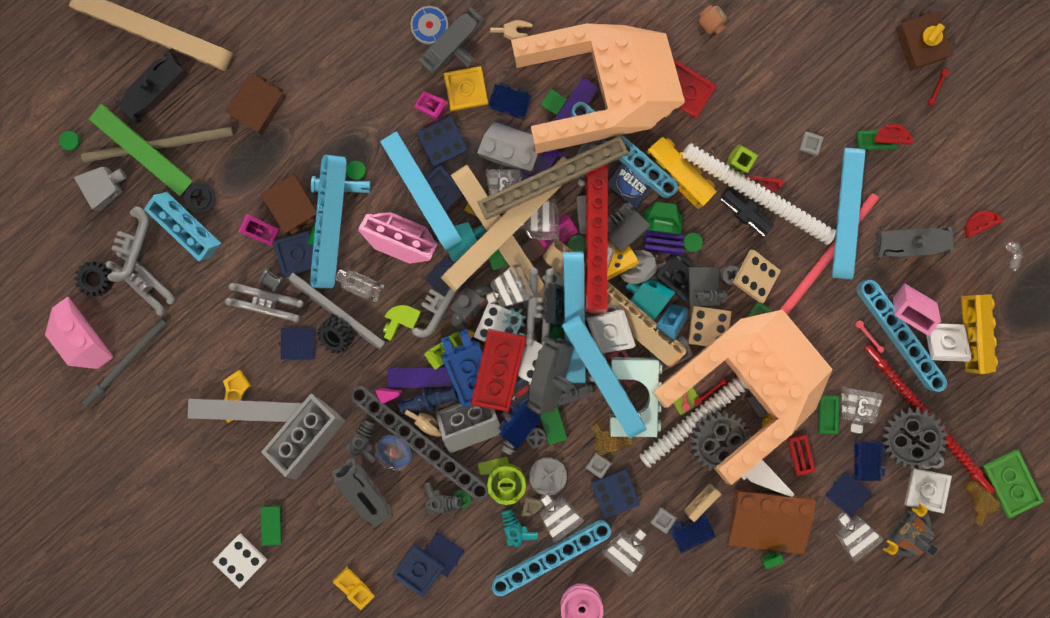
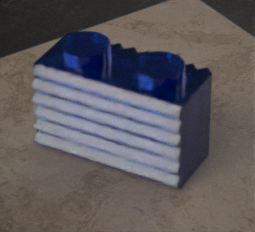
M500 82V85L495 84L488 108L525 120L532 99L529 92L520 88L518 91L510 89V85Z
M525 404L521 407L517 405L511 412V415H513L509 422L505 420L498 428L501 431L498 435L515 449L521 445L542 419Z
M855 440L854 479L858 481H882V476H885V466L882 465V457H885L886 453L885 446L880 441Z
M704 513L695 522L691 519L684 523L679 521L673 524V528L670 529L681 554L716 537Z

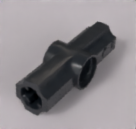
M731 187L719 199L721 203L734 212V216L745 225L748 224L762 237L772 229L774 223L764 216L753 202L748 199L745 200Z

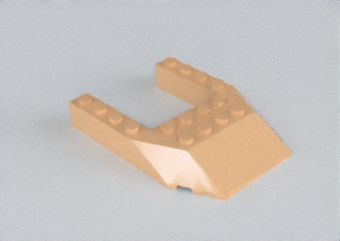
M582 24L511 40L517 68L591 52L606 108L603 111L531 126L536 154L651 129L658 121L664 117L666 118L674 109L679 108L685 102L666 33L626 25Z
M783 310L740 319L652 392L661 405L667 408L725 360L773 419L714 468L726 484L732 485L786 440L816 410L833 370Z

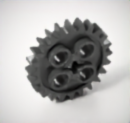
M908 407L907 413L900 409V416L893 413L895 419H887L890 426L884 425V429L888 432L882 433V436L887 438L882 441L883 445H889L885 448V451H892L889 454V458L896 457V464L902 461L903 468L910 464L911 470L914 469L915 465H918L921 470L924 463L929 468V461L936 464L935 457L942 458L940 451H946L942 444L948 443L943 438L948 435L947 432L942 431L946 428L945 425H938L941 419H934L935 414L933 412L927 415V409H924L921 413L919 407H916L915 412H912L911 408ZM910 421L918 423L914 429H909L907 424ZM900 428H904L908 433H910L914 437L918 436L919 440L924 444L929 445L930 448H925L917 440L912 441L911 437L908 434L900 431ZM927 432L934 433V437L931 440L924 439V435ZM903 436L906 438V441L903 444H897L895 442L896 438ZM919 447L922 449L920 455L912 454L914 448Z
M715 410V416L708 413V419L701 417L702 424L695 423L698 429L691 430L695 436L689 437L693 441L689 446L693 449L691 454L695 456L694 459L702 467H706L710 471L751 438V435L748 434L750 429L746 426L747 423L741 420L740 416H735L733 412L728 414L723 410L720 414ZM722 425V428L719 431H716L717 428ZM707 441H710L707 446H704Z

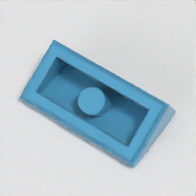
M670 304L656 325V328L670 339L675 340L688 319V308Z

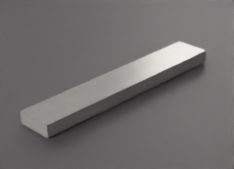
M294 273L290 275L289 281L291 284L333 316H337L338 319L343 318L344 323L346 321L349 323L348 327L351 326L352 330L378 350H382L385 346L384 341Z
M188 399V418L287 422L302 403Z

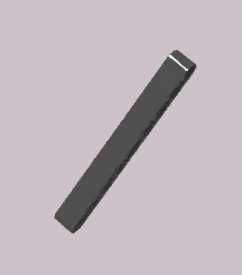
M358 386L351 391V400L474 499L484 500L487 497V483L389 404H381L378 396L369 388ZM357 390H362L365 393L363 400L356 397ZM372 402L379 403L380 410L378 412L371 409ZM387 414L394 415V423L391 424L386 421ZM402 426H408L410 428L409 435H403L401 433ZM416 438H423L425 446L418 447L415 443ZM432 450H438L440 452V458L433 459L430 455V452ZM447 462H453L455 464V470H447L445 464ZM468 474L471 480L464 483L461 481L460 476ZM483 486L486 492L479 495L476 493L475 488Z

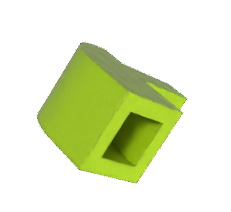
M739 144L729 155L725 166L729 165L730 169L734 168L735 172H740V175L744 174V172L748 173L758 155Z
M406 305L395 306L390 309L385 315L386 318L391 319V322H387L383 332L386 333L384 338L392 341L400 324L411 329L415 328L422 311Z
M459 331L449 336L453 348L464 345ZM442 342L424 354L435 370L444 364L442 356L445 349Z

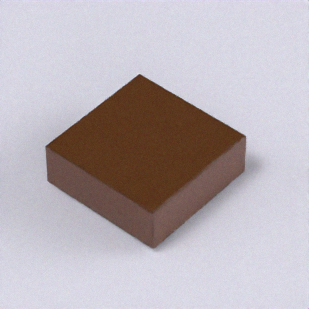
M536 236L521 246V249L531 263L546 252Z

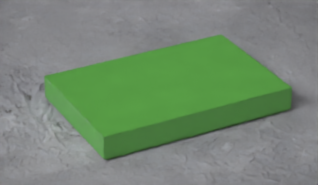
M1019 450L1007 453L982 466L989 483L995 489L994 493L1007 518L1010 519L1044 502Z

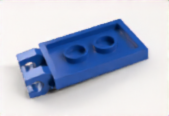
M467 329L460 331L464 344L462 346L453 348L449 336L442 338V345L445 349L442 359L463 408L471 405L482 356L479 343L471 341Z

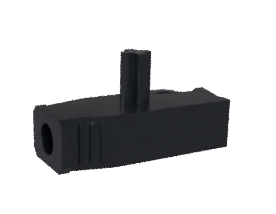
M168 50L165 52L168 59L162 57L152 63L127 89L121 101H116V104L137 123L141 121L140 118L154 110L189 74L182 68L176 56Z

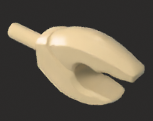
M514 20L504 24L503 28H490V32L503 33L505 38L514 40L528 36V34L518 33L517 28H532L533 24L522 20Z
M408 410L405 411L404 414L415 419L414 424L424 433L437 437L441 436V431L437 429L439 427L438 421L433 416L426 413L416 415Z

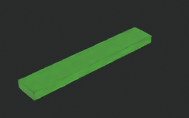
M100 104L90 116L89 120L179 196H182L194 182L103 104Z

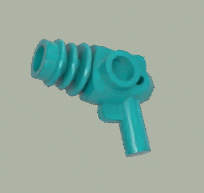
M512 508L501 511V517L504 518L503 521H506L503 525H507L503 529L507 537L508 546L519 547L523 540H538V532H527L526 526L521 527L520 522H517L516 515H513L515 512H513Z

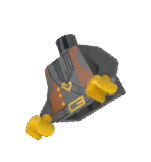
M484 284L476 287H467L451 306L453 312L451 318L452 325L459 332L467 329L470 338H472L475 332L469 330V328L487 307V295L493 293L496 304L504 308L501 304L504 300L501 293H499L498 300L493 289Z
M918 502L919 507L917 509L912 508V511L907 510L887 536L886 539H888L889 546L887 549L883 548L885 552L903 557H912L914 554L921 556L924 551L930 556L936 553L938 547L931 542L935 534L932 532L933 525L927 513V507Z

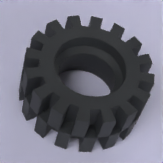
M86 262L83 263L84 266L80 265L78 267L80 270L75 272V274H78L77 277H74V280H77L75 286L79 287L78 290L84 292V295L102 296V294L108 293L107 290H111L110 284H114V282L108 280L107 276L112 270L107 268L106 264ZM91 272H97L101 277V281L97 286H91L88 283V276Z
M337 316L329 317L317 329L316 336H319L317 338L318 341H322L320 345L322 347L326 346L325 350L331 349L330 353L336 351V354H339L352 344L355 338L353 337L355 335L354 332H351L353 328L351 326L348 327L349 323L347 321L344 323L343 318L338 320ZM332 331L338 335L339 339L333 335Z

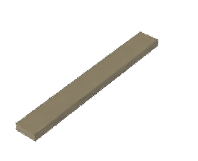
M618 136L477 201L485 220H488L629 154L621 136Z

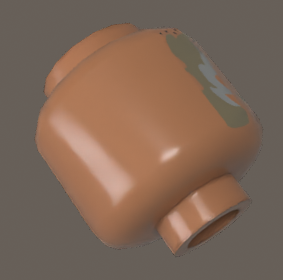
M709 5L699 14V23L708 34L714 32L719 34L726 28L724 24L727 22V16L719 6Z

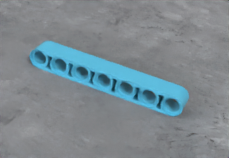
M578 102L572 108L571 117L577 116L575 114L576 109H583L585 114L594 113L595 111L584 102ZM620 135L629 150V154L618 160L660 196L669 198L674 195L678 190L677 182L627 138ZM605 139L600 140V144L607 142ZM641 159L643 167L635 166L634 160ZM650 171L657 173V180L649 178L648 174ZM664 184H670L672 186L671 193H667L664 191Z
M397 131L380 141L444 249L448 250L463 241Z
M844 149L832 278L852 280L854 276L865 149Z
M324 155L321 161L310 275L312 288H333L335 284L346 175V159L342 156Z
M563 252L564 323L578 315L585 323L583 252ZM564 331L565 341L572 344L566 332ZM573 347L565 378L573 383H585V364L575 347Z
M873 280L859 282L856 287L858 295L924 387L931 391H943L947 386L945 376L934 361L931 360V357L906 322L895 316L894 306L880 286ZM866 284H869L871 287L869 294L864 291ZM878 299L882 302L880 309H877L875 305ZM889 315L893 317V323L891 325L887 323V317ZM900 331L904 332L903 340H899L898 334ZM912 346L916 350L913 356H911L909 353V350ZM923 362H925L927 365V368L924 372L921 370V364ZM934 378H937L938 384L936 387H933L932 381Z
M578 315L562 324L564 331L629 439L647 430L582 318Z
M597 520L502 572L493 579V593L497 596H504L605 541L611 534L609 524L604 520ZM599 526L607 528L604 534L596 532ZM587 535L590 537V540L587 543L580 542V537ZM567 544L573 546V550L569 553L563 550V547ZM548 554H554L557 558L556 560L549 562L546 559V556ZM532 563H537L540 567L538 570L532 571L529 566ZM519 572L523 577L520 580H515L512 575ZM500 581L504 582L506 584V587L504 589H498L496 587V583Z

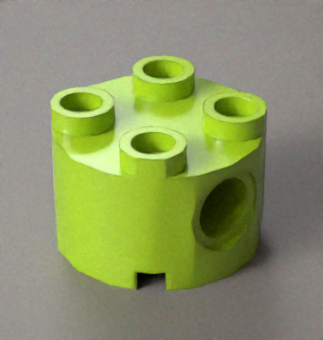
M509 463L496 466L489 475L487 483L488 493L499 504L509 505L516 503L524 495L526 488V479L522 469Z

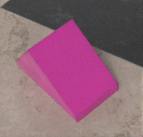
M423 91L414 108L439 122L449 106L444 99Z
M246 214L238 232L271 246L279 228Z

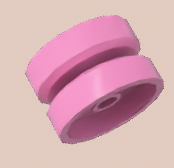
M585 583L574 584L563 593L560 600L562 618L603 617L601 597L592 586Z

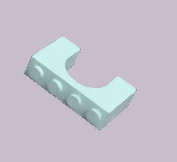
M611 357V369L617 379L637 380L648 389L647 403L638 411L647 430L635 437H657V431H661V420H658V412H661V403L652 392L662 384L658 382L659 374H662V363H659L658 358ZM610 414V436L628 437L615 414Z

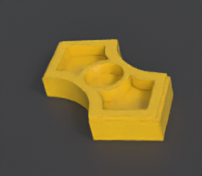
M241 370L223 380L226 388L224 400L243 401L244 393L251 385Z

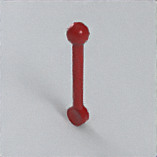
M948 69L941 71V78L932 97L928 99L927 103L929 105L935 104V98L944 78L949 75Z
M721 379L719 384L702 397L694 399V404L697 406L701 405L702 401L721 386L727 385V380Z

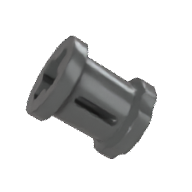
M266 268L258 282L266 284L272 288L273 292H276L282 285L284 278H279L270 272L269 268Z

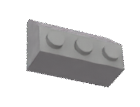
M493 122L486 131L477 152L483 159L532 176L535 175L543 152L536 154L532 134L497 122Z
M460 402L435 412L442 439L449 453L504 433L496 409L475 405L463 408Z

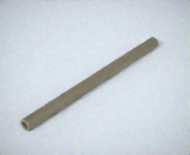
M231 126L148 141V143L158 150L234 136V130ZM120 146L82 153L81 159L83 163L130 154Z

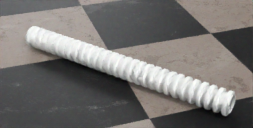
M693 143L688 144L682 154L683 159L687 158L688 162L692 161L693 165L697 164L698 168L702 167L703 171L707 170L708 174H713V177H718V180H723V183H728L730 187L733 186L734 190L738 189L739 193L743 192L744 196L748 195L749 199L753 198L754 202L758 201L759 205H764V208H769V211H774V214H779V217H784V220H789V223H794V226H799V229H804V232H809V235H814V238H819V241H824V244L828 245L834 240L836 236L835 229L831 230L830 226L826 227L825 223L821 224L820 220L816 221L815 217L811 218L810 214L806 215L805 211L801 212L800 208L796 209L795 205L791 206L790 202L786 203V200L781 199L779 195L775 196L774 192L770 193L769 189L765 190L764 186L760 187L759 183L755 184L754 180L750 181L749 177L745 178L744 174L740 175L739 171L735 172L734 168L730 169L729 165L725 166L724 162L720 163L719 159H714L713 155L709 156L708 152L704 153L703 149L699 150L698 146L694 147Z
M738 376L736 379L733 378V382H728L727 387L723 386V390L720 389L719 393H715L713 398L710 397L709 401H705L704 405L701 404L700 408H696L694 413L691 412V416H686V420L682 419L681 424H676V428L673 427L671 432L668 431L667 435L664 434L663 438H659L657 443L654 442L652 447L649 446L648 450L645 449V453H640L639 456L645 465L649 468L652 467V463L655 464L656 460H660L662 455L665 456V453H669L671 448L674 449L676 444L679 445V442H683L685 437L688 438V434H693L691 430L698 429L695 423H703L701 417L708 419V413L715 415V410L721 411L722 407L725 408L727 403L730 404L732 399H736L735 396H740V392L744 393L747 387Z

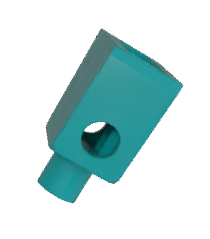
M469 222L454 226L463 240L448 249L454 264L486 233L483 225L473 230Z
M651 278L643 282L642 285L628 283L625 287L634 294L630 301L652 320L658 316L675 294L673 290Z

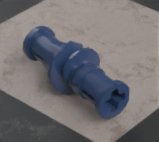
M451 385V388L434 392L430 388L429 394L426 393L425 389H422L421 396H414V398L407 400L400 399L399 408L403 416H406L404 414L406 410L414 412L428 408L430 412H434L436 405L440 406L451 401L458 402L459 397L454 385Z

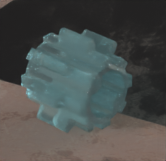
M511 308L510 314L504 313L507 319L502 321V323L509 325L507 330L514 327V330L517 332L518 326H525L522 320L526 316L520 315L521 309L515 312ZM515 314L518 316L517 320L519 323L517 325L510 323V315Z

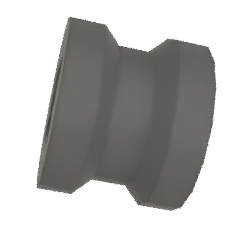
M736 266L723 268L720 273L721 281L726 285H734L732 282L739 268Z
M532 427L527 433L528 443L532 447L542 446L546 440L544 430L540 427Z

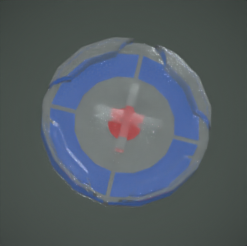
M383 436L375 445V457L387 469L391 468L394 469L393 471H401L411 461L412 454L408 444L397 436Z

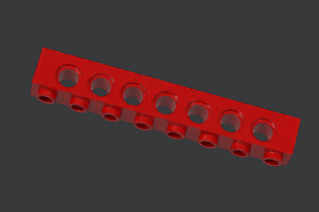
M608 164L586 174L585 313L604 314L607 310Z

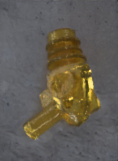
M598 423L591 426L597 438L593 447L600 456L606 453L617 452L618 446L620 450H622L621 446L624 449L625 445L627 448L633 446L632 438L617 437L616 439V437L610 436L609 431L602 432Z
M973 480L965 488L977 505L975 511L979 514L974 523L982 526L988 514L997 513L1001 503L994 499L988 490L982 488V486H979V483Z

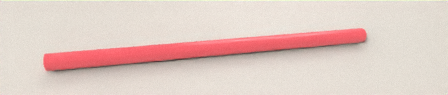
M871 193L860 207L859 224L879 200L877 195ZM835 240L781 307L780 310H783L787 315L834 257Z

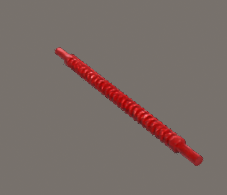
M871 344L866 345L864 349L876 362V367L882 369V373H886L885 377H889V381L893 382L892 385H896V390H900L899 393L903 394V398H907L906 402H910V406H914V410L916 407H919L921 413L924 409H927V406H923V402H919L920 398H916L917 395L912 394L913 390H909V386L905 385L906 382H902V377H898L899 373H895V369H891L892 365H888L887 359L882 358ZM951 435L943 437L948 441L946 448H950L949 452H953V456H957L956 460H960V464L964 465L963 468L967 469V473H971L972 479L977 480L988 494L993 493L995 489L983 476L982 470L977 469L976 464L973 465L974 461H970V457L966 456L967 453L963 452V448H959L960 445L955 444L956 440H952Z

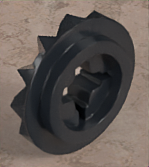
M205 183L192 184L188 187L184 196L186 206L195 213L207 212L213 208V204L216 201L215 192ZM200 193H202V196L207 198V200H202L199 204V200L193 197L200 196Z

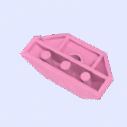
M391 212L374 215L366 214L358 229L374 249L409 264L430 261L438 245L425 226Z
M66 297L52 308L45 336L68 366L99 369L114 358L69 297Z

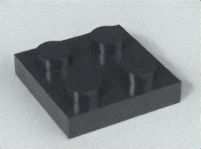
M548 283V288L545 290L547 308L544 309V319L548 324L562 327V324H564V287L556 283Z

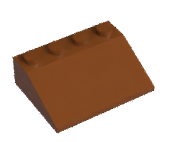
M734 488L728 545L805 554L814 520L816 501L806 496L794 495L790 497L781 493Z

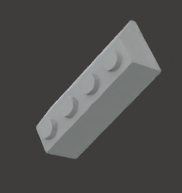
M310 394L261 453L284 477L296 480L346 421L334 409L315 395Z

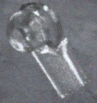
M1010 241L1006 246V250L1012 252V259L1008 268L1018 270L1023 258V252L1019 243Z

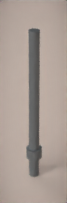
M163 318L100 384H96L92 388V392L83 401L85 406L89 407L97 397H101L112 381L168 324Z

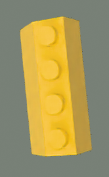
M661 137L645 155L677 182L678 190L697 209L701 208L717 192L714 189L716 186L709 179L705 180L701 176L702 172L697 166L694 165L692 167L687 162V158H682L683 152L679 153L674 148L675 144L669 138Z
M992 294L961 296L962 321L966 328L972 357L969 362L965 361V372L976 374L996 372L998 360L995 356L997 341L994 337L996 322L993 318L995 304Z

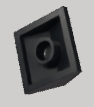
M674 254L655 277L667 288L673 290L675 295L685 302L690 296L689 267L695 266L683 255Z

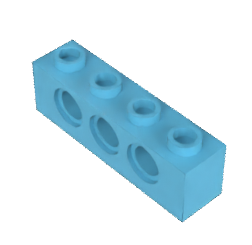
M168 192L153 195L144 208L151 217L199 262L211 258L221 245Z

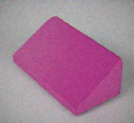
M564 214L553 222L549 232L542 230L535 236L547 251L555 240L565 243L572 236L579 233V230L571 218Z
M380 388L376 390L381 404H384L402 395L403 390Z

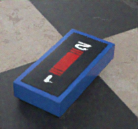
M525 379L515 384L510 405L512 410H515L529 399L531 383Z

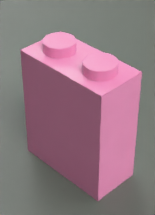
M904 283L894 295L895 316L929 336L941 322L937 302Z

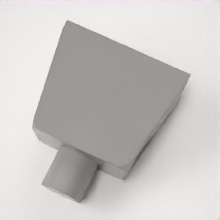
M100 167L74 177L90 207L97 211L102 210L123 192L119 182L127 178L122 169L112 173L106 167Z

